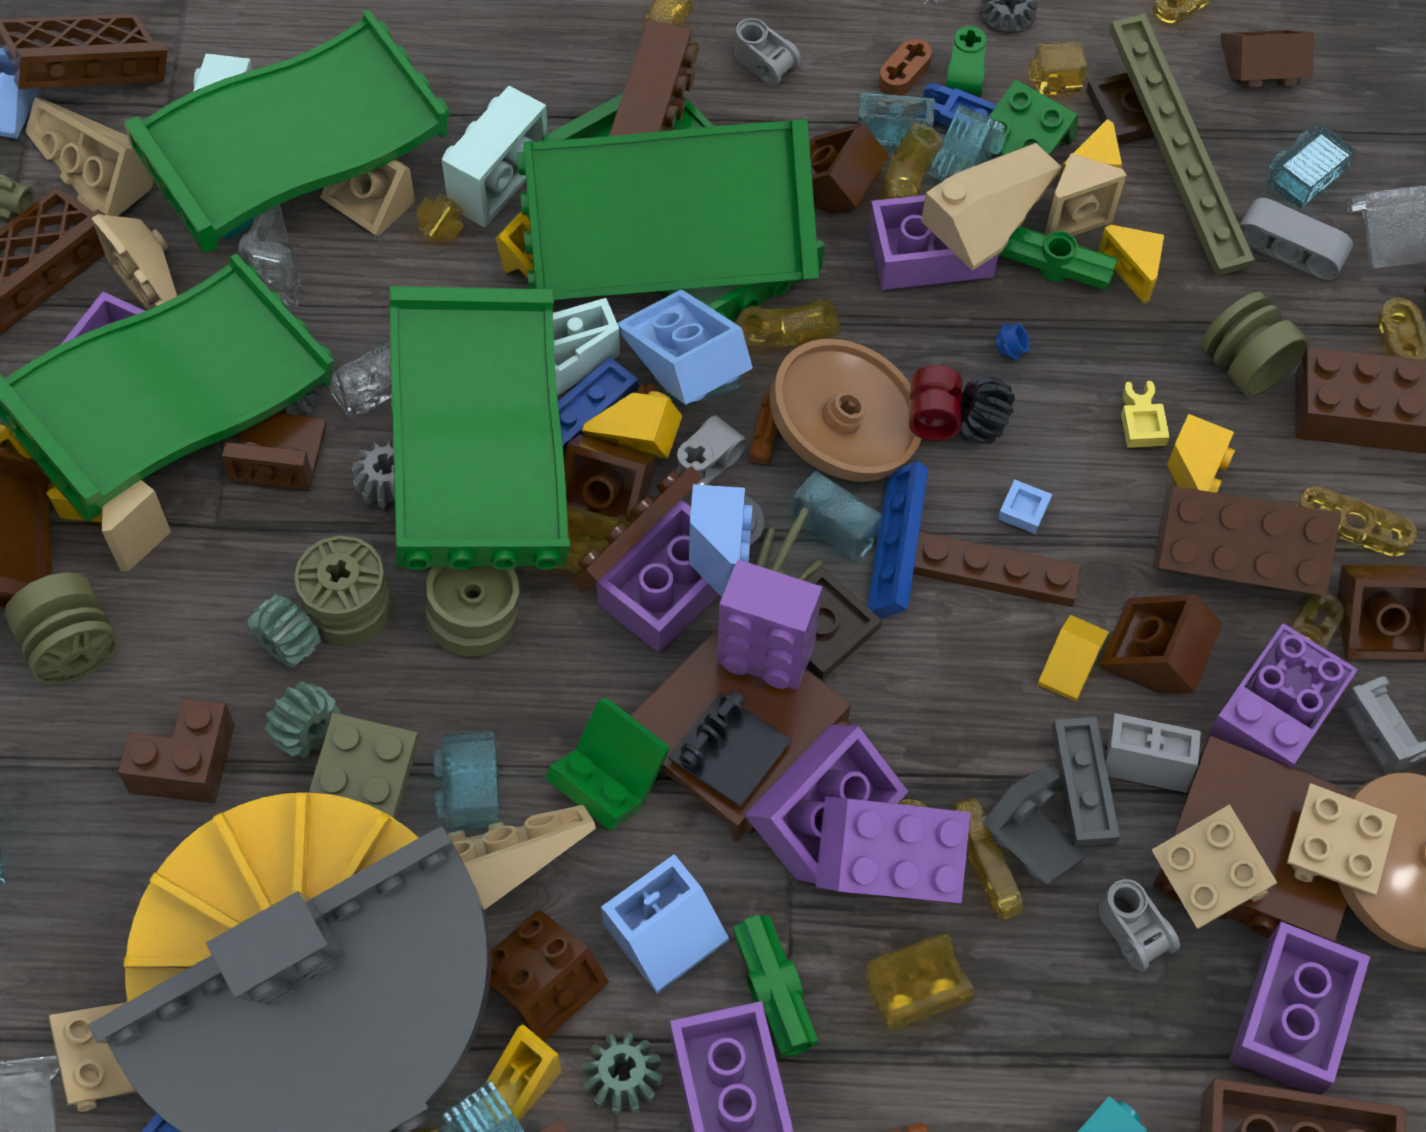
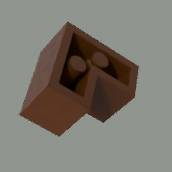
M182 698L172 738L129 732L118 769V775L128 792L131 794L215 804L235 727L226 703Z

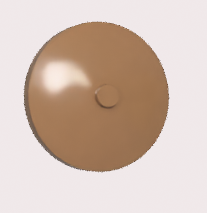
M819 339L804 343L785 357L772 379L769 394L770 408L780 434L802 459L826 474L858 482L884 479L905 466L916 452L922 439L913 434L909 428V408L912 401L910 399L911 384L889 360L863 345L841 339Z
M1393 773L1360 786L1349 796V798L1397 815L1377 895L1373 896L1341 883L1338 884L1352 911L1371 932L1398 948L1413 952H1426V776L1414 773Z

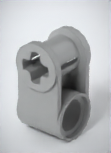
M748 18L740 21L737 25L734 46L735 60L757 75L766 85L776 86L780 83L781 76L789 69L794 70L801 65L802 58L796 46L770 29L763 21Z
M714 415L679 447L677 452L679 465L676 468V473L679 475L692 466L702 476V479L696 485H709L726 468L732 466L741 457L747 447L748 439L721 418Z
M1122 879L1116 881L1109 888L1099 904V916L1120 946L1126 960L1136 971H1145L1149 968L1150 961L1165 952L1174 953L1179 950L1180 942L1175 930L1160 914L1139 883L1133 880ZM1114 898L1126 900L1130 904L1132 912L1124 913L1120 911L1114 904Z

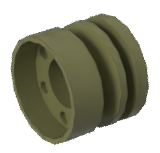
M1260 291L1246 295L1226 309L1211 324L1200 344L1202 351L1208 357L1213 358L1214 364L1218 368L1225 369L1230 367L1227 372L1228 379L1245 397L1260 395L1276 385L1295 368L1310 345L1309 338L1292 321H1280L1282 318L1281 309L1278 306L1272 305L1271 299L1264 292Z
M338 535L322 539L307 548L297 562L294 581L303 612L310 616L311 622L318 627L320 639L330 645L350 647L366 643L380 634L389 621L392 601L381 557L372 545L357 537Z
M62 572L47 575L31 582L11 598L4 611L7 624L17 644L22 646V654L26 663H28L34 679L45 685H60L73 682L95 672L111 659L119 645L117 634L110 625L106 613L101 611L99 599L88 578L79 573Z

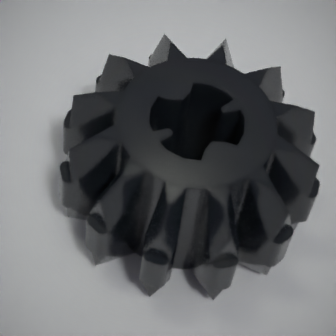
M976 375L971 382H968L962 393L961 428L957 434L962 435L964 439L982 444H992L996 437H1001L1004 427L1009 424L1010 415L1014 412L1012 404L1015 401V395L1012 393L1011 386L1005 384L1003 380L985 375Z

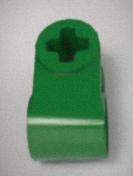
M965 26L956 31L952 56L948 64L946 87L953 90L957 88L974 96L981 97L985 73L984 58L987 39L985 33L978 27Z

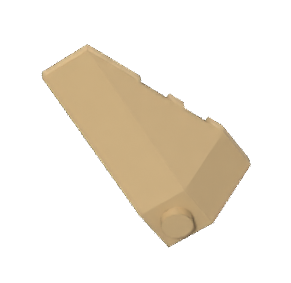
M34 97L25 132L46 160H52L61 171L60 178L65 184L73 186L79 194L76 199L93 212L99 209L106 215L119 216L152 189L154 180L132 149L127 135L43 98Z
M1037 143L960 171L926 192L921 222L973 271L1002 252L1008 243L1009 237L1024 222L1029 210L1035 202L1041 199L1060 173L1062 166Z
M101 214L91 218L109 266L146 311L178 296L164 254L168 247L156 229L150 231L141 219Z
M584 805L532 815L525 821L524 826H504L503 822L489 824L488 832L466 838L464 830L447 834L465 864L485 910L595 830L596 827L594 820Z

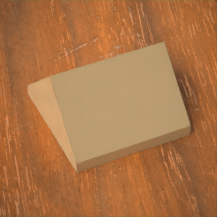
M1071 153L1054 194L1045 235L1062 231L1075 236L1112 223L1126 178L1124 170Z
M396 159L363 175L324 187L320 196L321 199L374 235H381L415 203L410 168Z
M142 480L103 505L102 533L121 572L130 571L171 533L155 490Z

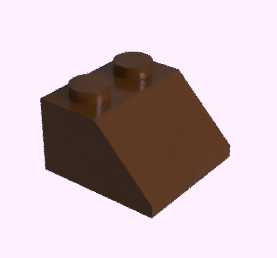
M1271 30L1221 33V43L1229 76L1231 79L1242 81V87L1264 86V80L1277 79V85H1299L1300 78H1312L1314 33Z
M864 123L814 136L810 140L814 207L828 213L854 210L864 201V194L871 183L880 176L881 167L889 154Z
M580 434L571 440L567 445L564 459L567 524L601 535H606L621 521L627 525L634 518L630 511L649 493L657 455Z
M1341 565L1337 607L1345 657L1347 659L1426 660V567L1406 565Z
M1197 594L1128 598L1100 662V666L1105 671L1157 693H1194L1222 623Z

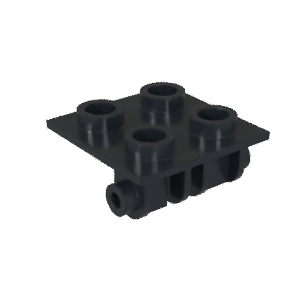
M731 691L729 695L719 693L669 756V760L741 808L792 740L744 709L743 704L746 702L744 697L736 691Z

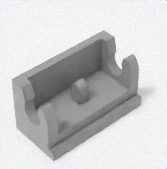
M1383 676L1363 685L1353 687L1341 704V707L1383 773L1388 775L1425 761L1426 741L1419 743L1387 695L1388 690L1386 686L1390 683L1386 676Z
M1115 713L1105 744V748H1107L1105 762L1108 776L1187 793L1198 767L1201 731Z

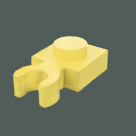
M1152 381L1146 382L1143 395L1136 394L1132 389V383L1126 382L1122 394L1126 406H1123L1121 417L1127 448L1167 446L1170 436L1163 404H1151L1155 394V386Z

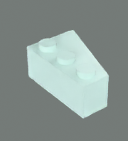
M606 298L553 313L555 373L558 396L586 378L609 357L615 359L620 356V337L618 324Z

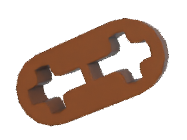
M915 38L902 43L880 69L878 87L881 92L890 97H900L908 93L930 67L932 56L930 44ZM901 73L902 78H897V76Z

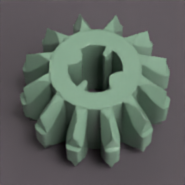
M275 594L270 599L263 601L247 620L251 635L257 639L258 645L262 646L267 651V654L272 655L278 663L292 668L306 660L321 643L318 627L311 622L310 616L306 615L302 611L301 606H296L290 598Z
M301 681L294 689L287 687L281 699H274L276 705L274 709L266 714L270 721L266 724L264 730L269 734L270 740L275 743L274 746L283 753H288L292 757L298 755L304 759L311 750L319 752L326 736L332 712L340 714L341 710L335 705L336 700L330 697L331 694L321 686L317 687L314 684H307Z
M625 1033L623 1044H617L615 1037L609 1034L606 1036L608 1049L605 1050L598 1045H593L590 1051L595 1061L583 1063V1072L591 1076L584 1082L585 1090L590 1093L598 1092L594 1101L595 1105L599 1108L611 1099L613 1114L619 1115L622 1110V1103L627 1102L632 1113H636L639 1111L638 1097L647 1102H652L655 1099V1093L650 1086H658L662 1083V1074L654 1071L661 1064L660 1057L655 1054L647 1055L650 1049V1043L647 1040H643L633 1047L632 1033ZM625 1066L626 1072L630 1070V1079L620 1081L619 1075H615V1069Z

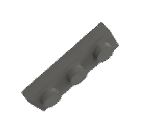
M1097 716L1054 719L1051 727L1073 847L1117 844L1120 833Z

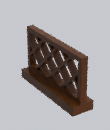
M137 13L0 19V44L15 69L14 82L18 89L164 81L168 50L163 42H154ZM118 27H132L133 30L129 32ZM84 29H92V30H95V31H97V32L94 34V33L89 32V31H86V30H84ZM46 30H55L61 34L57 35ZM10 32H20L25 35L21 37ZM110 36L121 41L118 43L110 39H107L106 37ZM73 37L85 43L82 45L80 43L70 40V38ZM38 39L40 41L48 43V45L44 46L34 42L33 40Z
M55 187L0 229V250L5 249L4 257L0 258V334L105 254L91 219L97 214L106 215L99 209L93 212L59 187ZM59 202L64 205L63 212L47 214V211ZM81 221L74 228L69 230L71 222ZM61 224L59 232L43 233L44 226ZM35 227L33 235L17 236L24 228ZM51 244L40 253L41 245ZM31 246L30 254L14 256L15 248ZM21 267L10 276L11 268Z

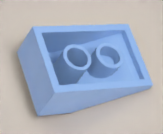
M682 289L617 323L619 333L667 392L685 405L702 399L708 392L723 384L737 380L741 374L753 368L742 327Z

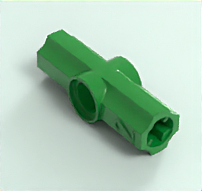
M1021 226L1015 229L1009 237L1007 245L999 253L1000 256L1038 268L1043 278L1049 281L1058 282L1070 278L1103 290L1108 289L1118 258L1079 246L1076 239L1067 232L1056 231L1045 235Z
M755 915L744 919L740 924L733 927V934L748 971L746 978L754 1003L762 1001L767 1024L780 1058L793 1057L805 1053L810 1048L816 1046L818 1040L809 1019V1014L802 1001L803 989L795 965L790 958L786 959L770 915Z

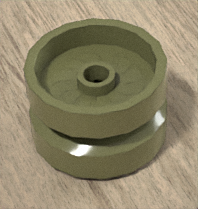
M449 566L431 567L426 579L425 615L426 627L433 640L448 652L464 657L484 656L500 649L512 637L517 624V606L519 604L520 592L516 572L513 568L499 570L492 566H473L466 570H455Z

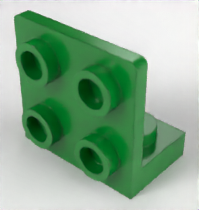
M1015 79L975 137L978 143L1001 156L1037 143L1051 156L1061 141L1070 145L1077 136L1078 114Z
M603 697L597 701L576 749L550 765L545 779L577 805H584L592 817L612 831L641 810L670 751V747L608 698Z

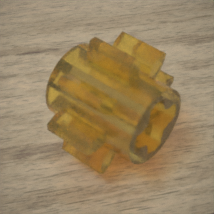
M439 194L434 202L425 197L416 210L418 213L416 217L421 220L417 225L418 229L436 242H442L446 235L454 240L464 226L462 224L463 219L459 217L462 209L444 195Z

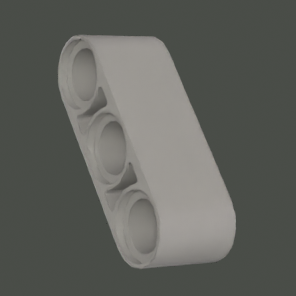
M1267 198L1255 199L1239 224L1250 248L1323 280H1332L1338 276L1353 249V242L1346 233Z

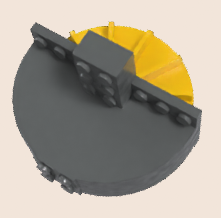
M298 792L259 798L236 806L224 813L221 812L182 841L167 857L156 873L154 872L149 879L150 884L143 894L134 916L128 938L126 957H124L123 967H125L127 1003L88 1024L97 1043H108L128 1081L143 1100L165 1121L181 1132H393L395 1130L397 1132H412L430 1121L426 1112L435 1107L433 1100L452 1080L476 1039L486 1009L492 967L491 940L480 895L443 826L441 825L418 838L402 823L370 805L331 794Z

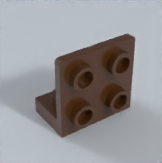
M276 413L242 431L238 443L225 442L222 459L230 481L310 491L326 430L325 419Z
M541 910L536 911L531 917L522 922L515 931L491 950L490 988L514 1008L523 1024L543 1042L609 983L589 947Z

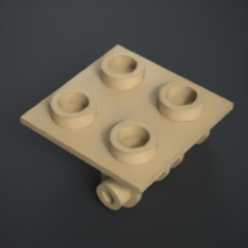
M1310 783L1287 864L1292 865V868L1295 870L1294 876L1300 881L1312 882L1313 877L1319 875L1376 896L1397 815Z
M1230 804L1152 849L1153 854L1197 929L1250 899L1256 902L1269 894L1267 889L1278 884Z
M127 1002L48 1016L67 1104L77 1105L79 1112L95 1108L97 1106V1099L137 1092L116 1061L108 1043H97L88 1027V1024Z

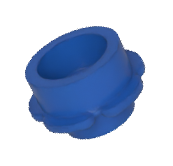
M1009 323L1003 324L999 334L996 335L998 350L1003 356L1018 360L1021 354L1027 353L1030 349L1028 334L1020 323L1013 325Z

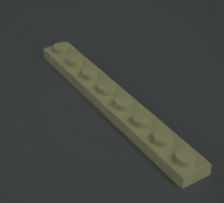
M1146 13L1111 21L1109 27L1111 37L1215 276L1251 268L1255 259Z

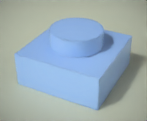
M1014 479L999 512L998 520L1036 534L1049 506L1052 494Z

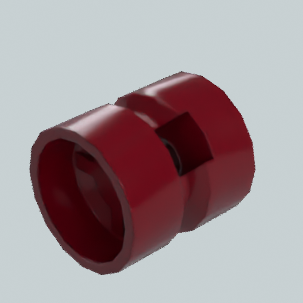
M930 365L918 369L912 375L909 428L917 437L929 441H942L954 437L960 431L963 381L961 375L955 369L943 365Z

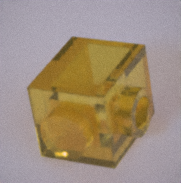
M1081 40L1037 44L1035 58L1029 60L1028 70L1030 81L1036 82L1039 93L1043 95L1081 93L1087 71Z

